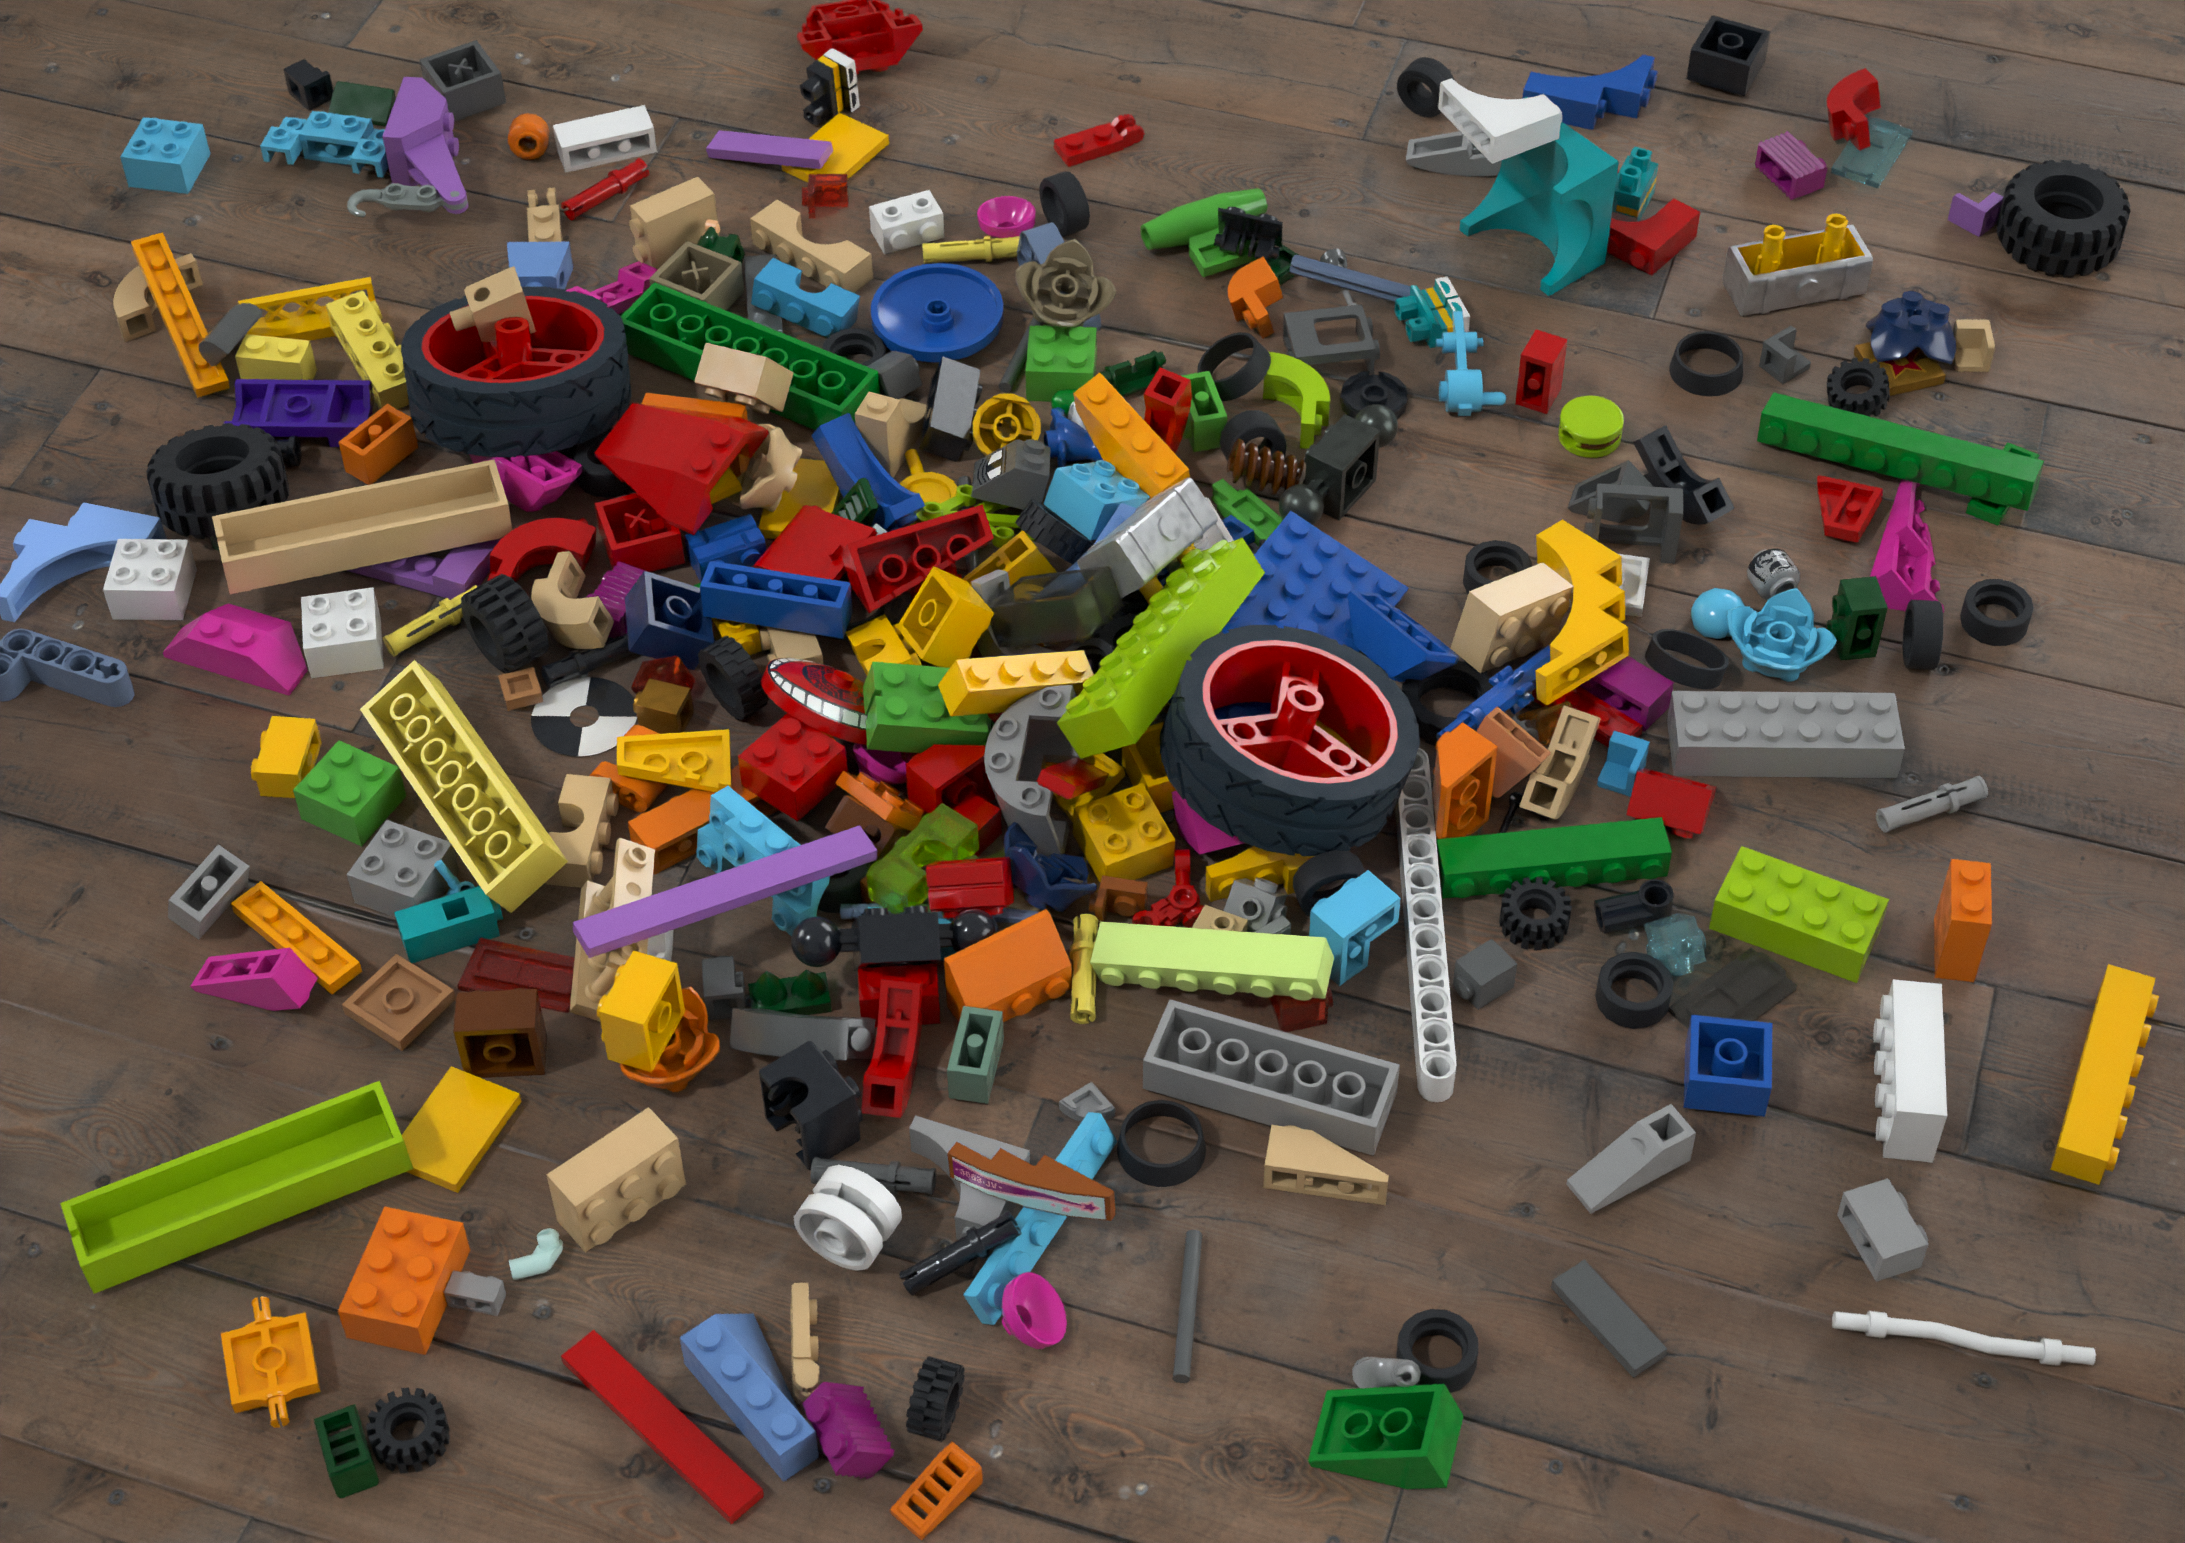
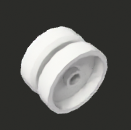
M835 1165L828 1167L813 1188L814 1194L806 1198L795 1214V1228L801 1238L826 1260L846 1269L856 1271L868 1269L883 1248L882 1241H887L902 1220L901 1208L895 1197L881 1183L868 1174L848 1166Z

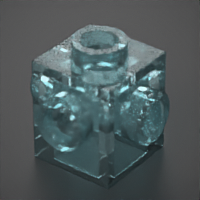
M1677 913L1644 924L1649 942L1646 945L1647 954L1661 961L1670 971L1671 976L1691 973L1694 971L1693 965L1706 961L1704 953L1706 940L1703 932L1697 926L1695 916Z

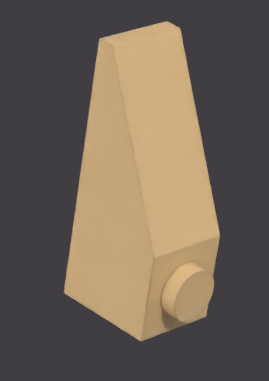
M1271 1125L1264 1166L1263 1188L1386 1205L1389 1175L1313 1130L1301 1129L1293 1125Z

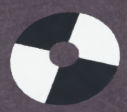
M597 677L571 679L554 686L542 696L543 702L535 705L531 716L532 730L542 745L556 753L576 757L600 754L617 746V737L624 736L635 725L637 713L633 710L634 699L632 695L616 682ZM580 706H591L598 711L599 717L591 726L578 727L570 721L571 712Z

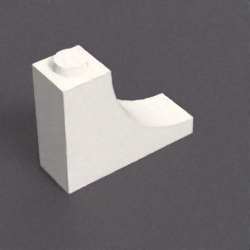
M1452 78L1440 82L1438 109L1492 164L1559 139L1562 112L1544 94L1524 99H1498L1474 93L1456 83Z

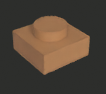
M534 667L498 675L508 711L543 702L542 692Z

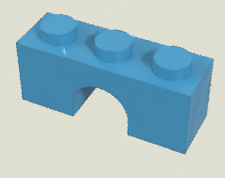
M772 258L754 278L752 305L829 338L840 330L850 329L857 320L859 295L832 283L819 293L803 291L800 289L802 270L775 258Z

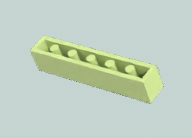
M1100 922L1090 963L1099 980L1112 986L1128 983L1140 984L1150 989L1166 986L1177 987L1188 992L1205 989L1215 990L1226 995L1244 992L1253 993L1264 998L1272 997L1273 995H1283L1306 1001L1311 998L1325 999L1334 955L1326 937Z

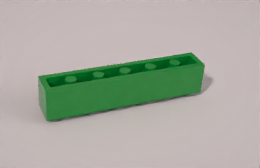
M1662 817L1436 840L1442 899L1504 894L1507 888L1511 889V885L1515 881H1518L1522 886L1523 878L1527 877L1530 878L1531 883L1536 882V877L1543 878L1542 884L1545 885L1548 884L1549 880L1556 882L1555 888L1560 886L1579 887L1586 884L1617 883L1627 880L1667 877L1672 856Z

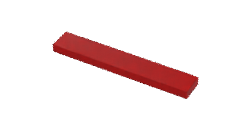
M592 1330L561 1355L562 1363L730 1524H733L764 1497L763 1489L595 1330Z

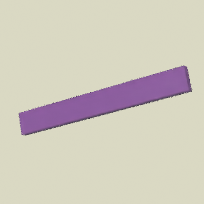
M859 825L574 921L573 933L587 956L592 958L877 860V849Z

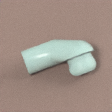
M544 1229L537 1234L539 1245L532 1255L509 1260L513 1281L542 1274L552 1268L563 1249V1241L559 1239V1233L555 1229Z

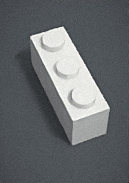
M645 105L553 125L556 148L565 173L657 152L654 127Z

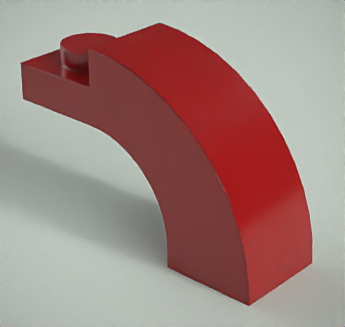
M1866 68L1840 80L1831 89L1827 97L1829 128L1834 141L1845 138L1846 141H1850L1858 150L1871 147L1868 119L1864 115L1881 108L1878 80Z

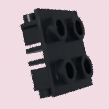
M1237 207L1218 208L1219 233L1216 234L1214 246L1220 247V251L1236 254L1239 239L1242 238L1238 255L1242 256L1246 240H1251L1248 257L1252 258L1255 244L1258 242L1254 256L1255 259L1264 256L1267 262H1271V259L1278 260L1280 247L1283 245V222L1268 214H1260L1259 217L1246 214L1244 210Z

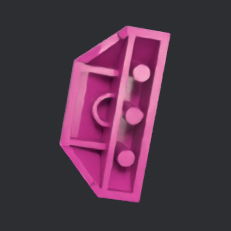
M558 451L524 457L523 455H517L516 457H485L469 454L473 463L495 460L507 501L526 512L538 511L544 505L555 502L582 473L581 464Z
M229 603L204 613L182 627L163 651L165 658L290 696L308 671L291 622Z

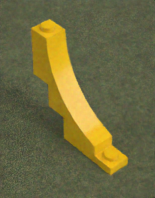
M1564 520L1536 535L1537 563L1544 562L1574 586L1569 598L1572 609L1567 622L1550 644V662L1535 670L1537 699L1545 705H1549L1629 656L1628 627L1621 623L1625 620V591L1619 588L1622 585V556Z

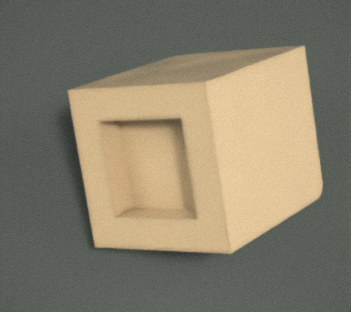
M1956 319L1953 328L1957 344L1953 360L1955 370L1958 372H1989L1995 350L1990 321Z

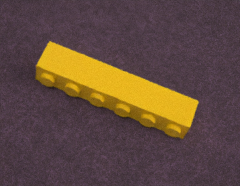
M2108 964L2098 992L2050 1170L2098 1185L2105 1170L2113 1172L2120 1149L2112 1146L2114 1138L2121 1140L2128 1117L2120 1115L2122 1107L2129 1109L2136 1086L2128 1084L2130 1077L2137 1079L2144 1056L2136 1052L2138 1046L2145 1048L2151 1030V1025L2144 1023L2145 1018H2153L2159 999L2158 995L2152 994L2156 978Z

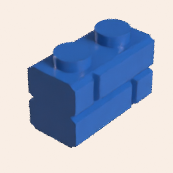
M751 514L697 531L695 535L687 534L684 536L688 560L700 582H702L710 561L752 567L766 551L764 536Z

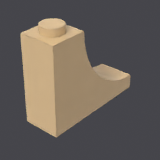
M869 391L855 412V424L876 459L888 474L894 478L906 459L905 452L912 449L922 432L926 404L903 398L895 399Z

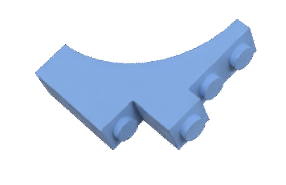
M83 502L76 514L70 518L68 526L29 519L21 532L16 534L13 542L18 558L12 562L9 572L2 583H0V615L2 620L16 622L22 612L40 595L69 578L91 570L110 567L118 539H166L160 517Z

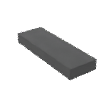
M1586 1260L1581 1261L1552 1280L1551 1289L1633 1378L1666 1357V1346Z

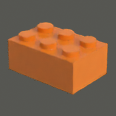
M384 1206L338 1309L346 1338L426 1355L447 1306L444 1291L453 1270L462 1271L470 1252L464 1224L458 1221Z

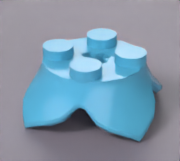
M1797 588L1774 595L1767 600L1760 612H1756L1747 606H1738L1727 611L1729 632L1743 656V667L1749 671H1757L1766 676L1781 678L1788 682L1795 681L1799 678V674L1805 671L1809 665L1826 656L1837 642L1836 637L1830 630L1824 627L1814 628V612L1812 607Z

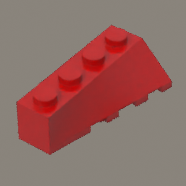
M982 504L848 543L840 554L851 586L870 614L925 581L933 566L943 570L971 552L985 548L994 537Z

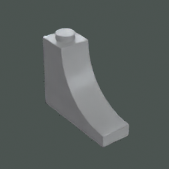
M919 1116L914 1117L909 1128L911 1151L933 1161L949 1177L947 1153L956 1142L989 1159H992L1001 1148L1030 1163V1150ZM951 1178L960 1196L959 1206L955 1214L956 1240L966 1236V1231L972 1227L979 1229L1000 1217L1006 1211H1010L1011 1214L1013 1213L1016 1206L1015 1203L988 1195Z

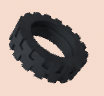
M1464 660L1463 662L1458 661L1457 664L1423 680L1406 679L1405 683L1402 684L1401 691L1408 698L1416 716L1419 738L1423 737L1426 739V743L1435 746V743L1438 741L1437 733L1457 719V717H1442L1430 712L1422 705L1420 701L1421 696L1432 689L1451 687L1466 691L1477 700L1494 687L1488 682L1491 677L1487 676V670L1479 673Z

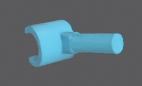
M438 860L434 864V867L450 887L447 891V896L475 887L471 882H460L442 860Z

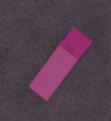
M291 948L208 957L190 987L196 992L271 1011L301 1008L308 1000L310 991L318 978Z

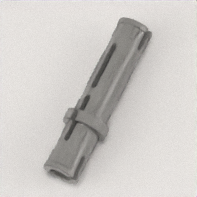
M1975 776L1972 779L1954 785L1946 783L1940 785L1938 790L1884 809H1878L1876 813L1877 824L1884 833H1887L1898 827L1939 813L1946 812L1951 814L1957 812L1960 806L1986 799L1988 788L1981 776Z

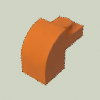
M1263 256L1239 269L1233 275L1228 285V298L1236 322L1245 319L1250 330L1256 328L1262 339L1274 333L1265 307L1283 298L1278 278Z

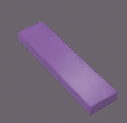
M719 130L706 150L709 158L821 169L832 154L833 147L830 141Z

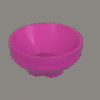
M996 197L984 202L977 210V220L980 229L992 238L1020 236L1022 231L1033 228L1035 224L1036 209L1034 205L1019 197Z
M854 743L853 752L860 768L858 770L859 773L863 772L879 783L881 780L890 785L907 782L906 763L913 757L912 753L867 749V745Z
M1032 1272L1020 1274L1006 1285L1001 1307L1003 1314L1001 1321L1006 1332L1009 1335H1013L1023 1344L1035 1349H1044L1060 1342L1065 1335L1067 1321L1063 1303L1053 1286L1046 1279Z

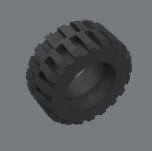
M2047 160L2041 165L2038 163L2029 165L2026 169H2022L2015 174L2013 179L2008 182L1996 225L1998 227L1997 235L2005 251L2008 254L2012 253V257L2016 262L2026 264L2027 268L2032 271L2040 270L2045 272V275L2053 277L2055 274L2063 275V278L2073 277L2075 274L2085 276L2091 274L2093 270L2097 272L2106 267L2118 255L2129 220L2130 204L2123 188H2120L2119 183L2113 177L2108 178L2106 172L2100 169L2094 170L2090 168V165L2082 162L2079 165L2072 163L2071 160H2062V162Z
M232 423L215 427L213 425L203 426L204 429L196 431L192 429L186 431L185 435L171 438L167 445H161L156 450V453L152 455L148 463L146 473L156 514L160 517L163 525L185 537L192 535L196 539H205V537L213 536L214 539H217L212 516L286 502L290 489L280 446L269 433L258 427L253 429L250 425L240 424V426H234Z

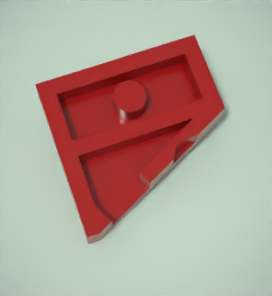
M1822 475L1817 477V492L1824 535L1858 543L1883 500V488Z

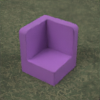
M1993 192L1978 204L1957 193L1952 198L1948 220L1977 237H1981L1997 224L2003 197Z

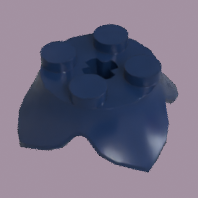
M1906 291L1902 294V298H1896L1884 303L1877 316L1866 323L1867 329H1874L1871 335V349L1877 362L1899 360L1906 357L1914 348L1919 347L1926 357L1934 361L1952 364L1957 344L1949 322L1950 308L1947 305L1923 299V296L1915 291Z
M1014 822L1009 826L1004 835L1005 857L1011 859L1013 888L1017 889L1019 887L1027 894L1024 898L1028 903L1042 910L1049 905L1059 912H1064L1071 903L1097 890L1095 883L1087 884L1089 872L1084 857L1066 854L1059 855L1056 853L1049 856L1037 854L1036 849L1038 846L1021 829L1019 824Z

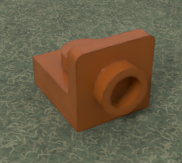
M1102 875L1099 890L1091 894L1089 901V912L1095 913L1098 919V928L1100 922H1105L1107 912L1117 913L1122 916H1134L1139 911L1147 910L1148 882Z

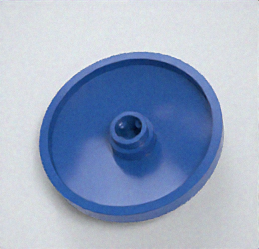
M948 263L923 264L905 269L893 275L878 288L871 303L872 327L875 334L882 339L883 344L891 351L910 354L915 360L924 362H940L942 357L958 360L977 353L996 338L1001 330L1004 319L1003 299L997 286L989 278L976 270Z

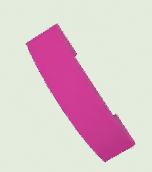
M638 261L620 268L618 281L591 292L579 286L566 291H575L592 296L606 303L608 308H613L617 314L626 311L650 287L649 278L658 269Z

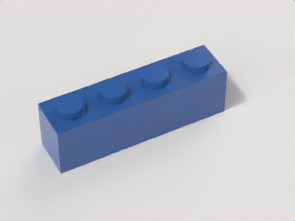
M710 561L700 584L704 617L844 638L853 614L850 582Z

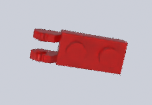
M1125 114L1124 116H1117L1112 123L1108 122L1097 125L1096 127L1054 139V149L1064 163L1071 167L1124 150V148L1135 143L1137 144L1143 140L1145 131L1140 125H1135L1136 120L1131 114Z

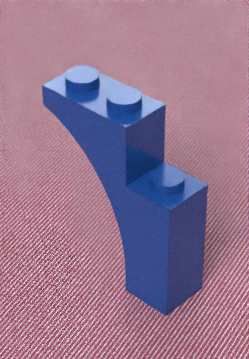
M1642 55L1633 63L1619 70L1595 76L1562 77L1531 72L1523 89L1522 99L1544 94L1561 110L1563 123L1591 130L1594 129L1598 118L1603 119L1605 112L1637 119L1641 107H1647L1651 89H1654L1658 71L1653 70L1655 57Z
M850 413L829 421L815 430L811 436L843 497L859 479L865 477L868 479L879 506L871 524L872 527L878 524L889 532L906 527L918 520L916 514L925 507L920 494L907 490L888 474L864 441Z

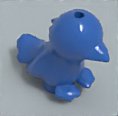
M1061 407L1051 409L1052 421L1050 430L1044 431V445L1051 447L1050 458L1057 457L1058 468L1066 467V462H1076L1085 459L1094 462L1103 460L1088 432L1083 427L1065 418L1064 409Z

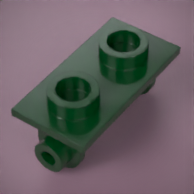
M1153 350L1146 355L1135 358V365L1133 366L1128 360L1113 366H1107L1105 371L1100 373L1124 397L1147 389L1160 367L1163 368L1162 365L1166 364V358L1162 351L1157 353Z

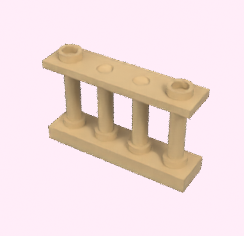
M619 837L616 841L613 877L606 886L587 880L581 888L578 920L651 896L655 849ZM576 938L570 1012L600 1021V1018L597 1017V1007L601 997L604 994L608 995L613 987L617 969L621 964H626L633 950L647 954L648 938L592 958L587 956Z

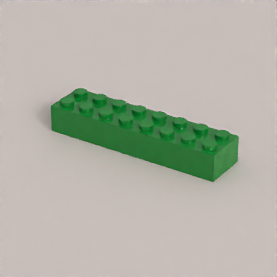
M656 282L621 316L625 328L628 354L694 381L705 343L764 356L794 372L783 412L770 409V412L814 430L847 413H850L855 423V412L867 393L870 391L880 394L877 370Z

